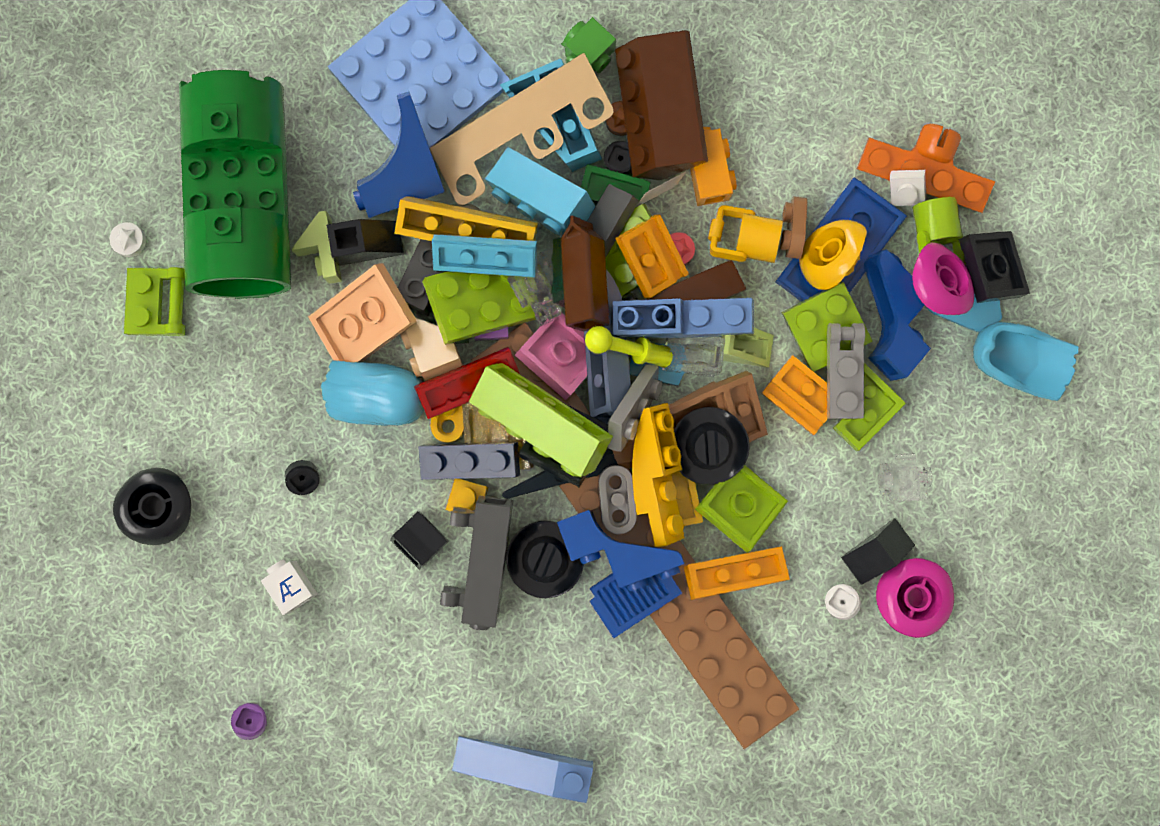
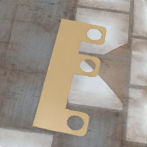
M585 53L430 147V151L455 201L459 205H466L485 192V184L474 162L522 133L533 156L537 159H542L559 149L563 145L564 140L552 114L570 103L582 126L586 129L596 127L613 115V107ZM593 97L599 98L604 104L603 114L594 120L588 119L583 113L584 103ZM540 128H549L554 134V142L547 149H539L534 144V134ZM463 175H471L476 180V190L469 196H463L457 191V181Z

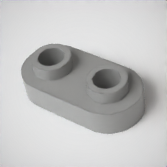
M610 465L602 470L598 478L601 520L608 531L614 534H624L629 532L636 523L632 475L623 466ZM617 475L621 478V484L617 488H612L609 485V479ZM615 510H622L624 512V518L620 522H615L612 519V514Z

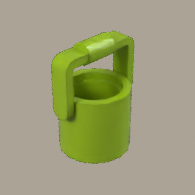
M942 197L914 205L912 209L919 253L929 243L935 242L941 245L952 243L953 252L966 265L965 256L958 240L964 236L956 198Z

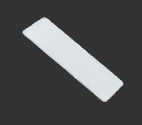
M686 172L646 192L636 207L675 187Z

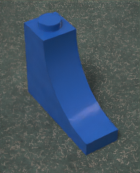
M409 91L397 95L401 124L398 140L392 153L376 171L358 180V190L353 192L359 210H366L368 218L399 208L400 199L405 196L426 199L445 192Z

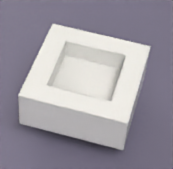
M925 170L891 171L890 192L892 205L910 206L926 201Z

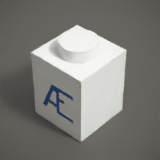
M284 559L280 560L266 570L269 575L261 580L282 615L290 614L318 595L297 561L286 563Z

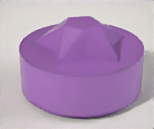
M246 703L239 706L231 717V726L234 733L244 740H253L261 736L267 726L264 710L254 703Z

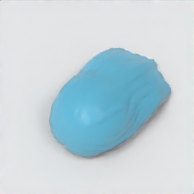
M997 322L988 325L978 333L973 346V358L978 368L987 376L1031 395L1058 401L1066 390L1065 386H1069L1075 373L1073 365L1076 364V358L1074 355L1078 354L1079 346L1057 339L1030 326Z
M333 360L329 365L330 371L326 375L327 379L321 384L323 400L326 401L325 407L328 415L335 420L346 423L398 426L416 421L424 412L414 388L415 385L423 383V380L420 377L416 378L413 372L394 365Z

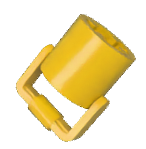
M722 205L719 207L717 216L712 219L708 234V239L711 241L710 254L713 257L744 262L746 258L775 263L783 220L756 216L753 210ZM724 216L742 219L736 251L717 247L723 233Z

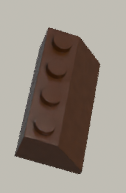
M682 30L637 37L616 48L615 53L632 176L635 178L663 180L708 162L690 31Z

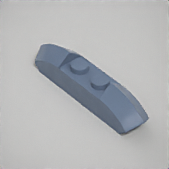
M606 270L610 325L605 326V328L613 336V301H622V297L614 279ZM613 336L627 340V337ZM585 344L590 416L608 424L609 419L631 387L628 354L612 350L596 354L591 352Z

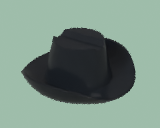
M703 407L693 410L680 420L674 430L677 447L681 453L680 462L682 470L679 472L695 483L714 485L719 482H725L739 473L746 464L750 450L746 429L734 415L723 409Z
M148 468L134 474L121 486L114 499L113 515L118 528L131 540L146 545H163L177 539L187 528L191 516V498L185 483L177 474L165 468Z
M537 521L520 529L512 538L506 555L507 569L513 582L523 592L537 598H555L565 594L578 582L584 567L580 559L571 561L559 526L554 521Z

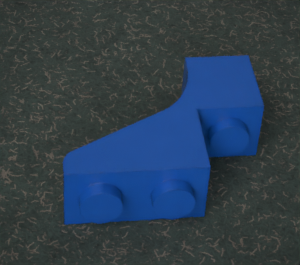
M885 249L870 255L864 263V269L882 325L879 342L868 359L890 381L907 378L931 348L923 341L921 333L909 326V323L925 306L916 294L912 275L902 266L898 256Z
M592 510L584 511L557 522L571 561L580 559L583 565L601 558L599 551L605 550L618 588L627 586L629 592L648 585L646 578L659 574L662 580L681 573L679 566L685 564L682 554L676 550L623 543L612 539L601 529Z

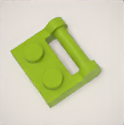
M127 268L124 334L185 336L186 326L182 324L184 268ZM163 280H170L168 324H161Z

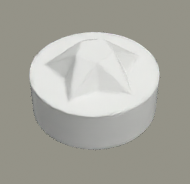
M125 222L118 224L111 231L110 245L120 255L134 257L144 250L146 236L138 226Z
M839 584L833 586L827 592L825 605L829 613L835 618L848 620L859 612L861 599L851 586Z

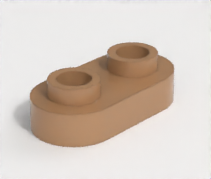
M793 196L791 203L785 202L782 220L783 222H788L787 230L782 232L780 249L786 250V257L800 259L804 249L807 219V198Z

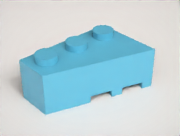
M560 58L500 84V86L511 98L565 64ZM571 103L552 114L564 140L563 145L555 152L572 172L587 166V164L590 165L602 160L591 129H586L582 126ZM549 128L537 130L551 146L554 142L552 130Z
M507 147L485 178L493 189L491 194L497 200L506 205L509 202L512 203L524 216L531 220L536 219L548 230L561 237L570 224V216L587 221L596 207L586 190Z

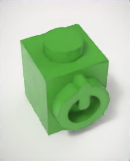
M593 17L587 23L580 21L572 27L561 43L565 47V56L567 57L565 61L568 63L585 53L594 72L601 73L611 61L610 55L616 49V38Z

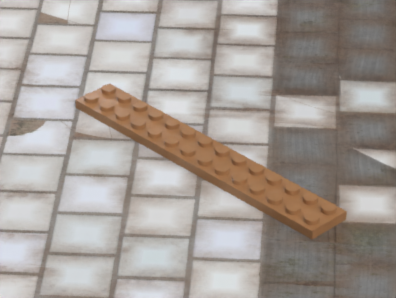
M526 322L510 332L508 339H500L471 359V362L509 347L521 376L559 401L590 416L589 411L575 391L564 400L515 356L519 349L533 335ZM599 475L586 478L580 488L571 483L559 485L578 514L592 510L601 529L612 539L623 543L655 547L648 513L639 515L636 513V523L627 533L614 534L606 529L601 520L598 488ZM615 475L609 479L610 487L617 488L620 486L621 478ZM615 510L612 514V519L615 522H620L624 518L622 510ZM679 540L668 546L656 547L680 552L685 564L679 566L681 573L672 576L682 594L650 614V616L743 749H746L797 712L799 708L720 596L715 595L691 600L684 566L696 562L682 542Z

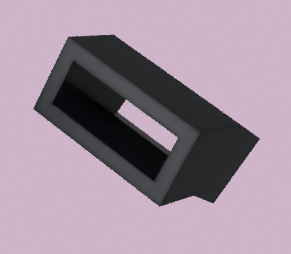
M417 511L390 539L419 570L449 542L420 511Z

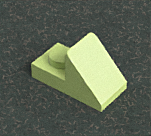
M320 211L295 243L292 251L298 257L319 253V256H315L318 276H323L329 284L342 282L340 266L331 256L326 226L327 224H332V219L326 211Z

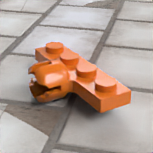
M926 124L922 127L917 143L911 151L868 137L856 168L889 181L891 171L925 170L926 194L938 198L955 197L958 205L983 213L995 184L993 180L954 166L953 158L960 144L961 136L952 129H945L942 133L943 126L937 124Z

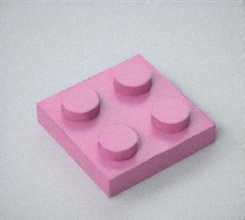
M558 308L515 354L520 361L564 400L576 390L587 376L584 332L567 327L565 315Z

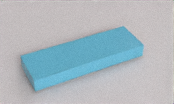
M434 234L432 238L434 271L521 277L536 276L537 241Z

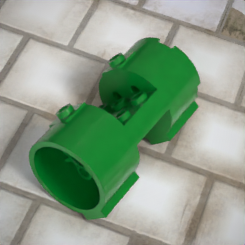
M213 70L192 74V82L180 81L185 289L197 295L235 299L265 298L270 295L287 292L291 289L284 87L278 80L269 76L264 77V81L249 77V71Z

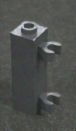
M479 496L475 510L453 507V511H451L449 525L473 527L466 589L444 586L443 591H441L440 605L463 607L461 623L469 624V627L475 630H488L490 627L496 628L514 500Z

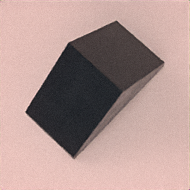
M894 518L844 554L841 559L860 585H863L896 567L913 549L915 544L896 518Z

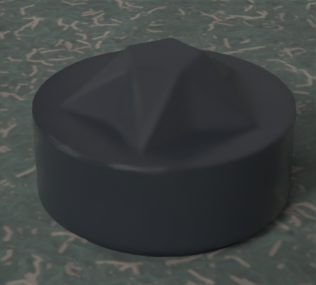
M615 141L606 148L604 162L608 170L625 175L632 172L628 142Z
M298 460L291 463L284 475L286 487L296 495L312 493L318 487L320 481L317 467L307 460Z

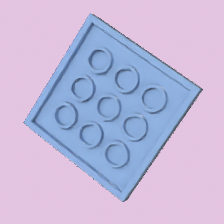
M408 0L327 66L394 146L398 140L401 124L397 95L410 92L430 148L453 134L502 94L504 90L500 84L510 81L508 76L442 0Z

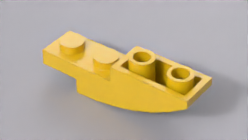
M668 403L643 409L635 436L632 459V481L637 515L648 513L655 547L668 546L685 538L683 532L684 523L680 516L676 499L677 490L671 475L682 470L680 462L681 453L677 447L673 429L674 419L670 413Z

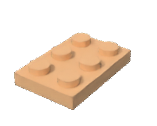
M383 263L373 265L308 316L332 359L345 362H363L417 322Z

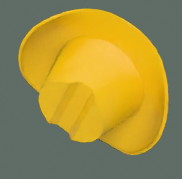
M852 220L833 221L816 229L807 238L799 264L804 277L810 285L820 290L832 289L844 277L854 271L857 261L860 260V253L867 234V230L862 224Z

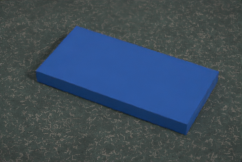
M855 177L814 229L815 231L823 225L838 220L856 221L866 228L867 234L860 253V260L857 261L854 271L842 279L849 294L864 275V263L868 257L882 251L907 217L906 214ZM796 258L790 261L775 281V283L801 302L823 291L809 284L801 271L799 259Z

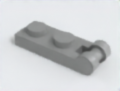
M839 323L828 324L827 418L829 419L864 418L865 326L863 323H853L851 327H841ZM851 340V350H840V341Z

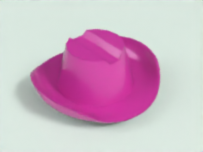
M934 242L924 246L918 255L912 276L913 286L919 299L927 308L939 314L961 315L967 313L974 304V289L965 264L955 253L941 244Z
M920 558L906 559L901 561L896 567L883 573L877 585L876 601L881 615L894 630L909 637L922 638L934 634L948 621L954 607V588L948 573L937 563Z

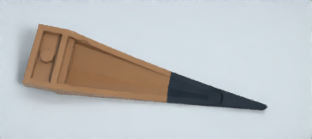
M748 371L741 372L717 383L713 381L669 404V410L674 419V430L680 420L691 411L703 407H715L731 413L743 424L748 434L749 442L768 435L752 373ZM635 437L633 440H628L621 452L608 449L607 447L596 470L589 473L586 478L600 475L602 470L610 465H620L626 469L632 468ZM544 470L504 491L502 496L510 499L569 482Z

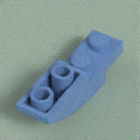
M753 298L685 301L682 299L613 301V336L696 338L754 334Z

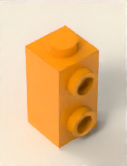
M703 127L708 162L690 168L697 206L729 201L733 190L737 189L734 170H728L726 160L730 158L728 139H722L720 128L711 130L710 127Z

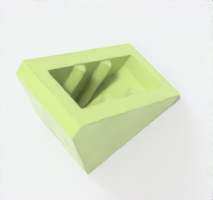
M754 328V334L722 335L718 360L769 368L774 335Z

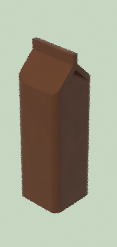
M570 216V224L561 238L566 326L580 331H588L595 326H609L604 239L593 231L592 223L575 216Z

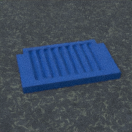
M612 573L589 588L594 595V598L589 601L612 637L615 638L682 594L672 576L661 580L660 575L656 574L646 578L648 585L629 592L627 586L618 588Z

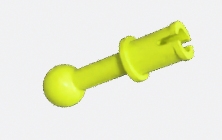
M603 326L592 327L585 336L587 348L596 354L612 350L631 355L633 362L636 364L646 362L662 368L668 367L673 359V354L668 346L651 343L644 337L638 338L635 342L613 337L610 331Z

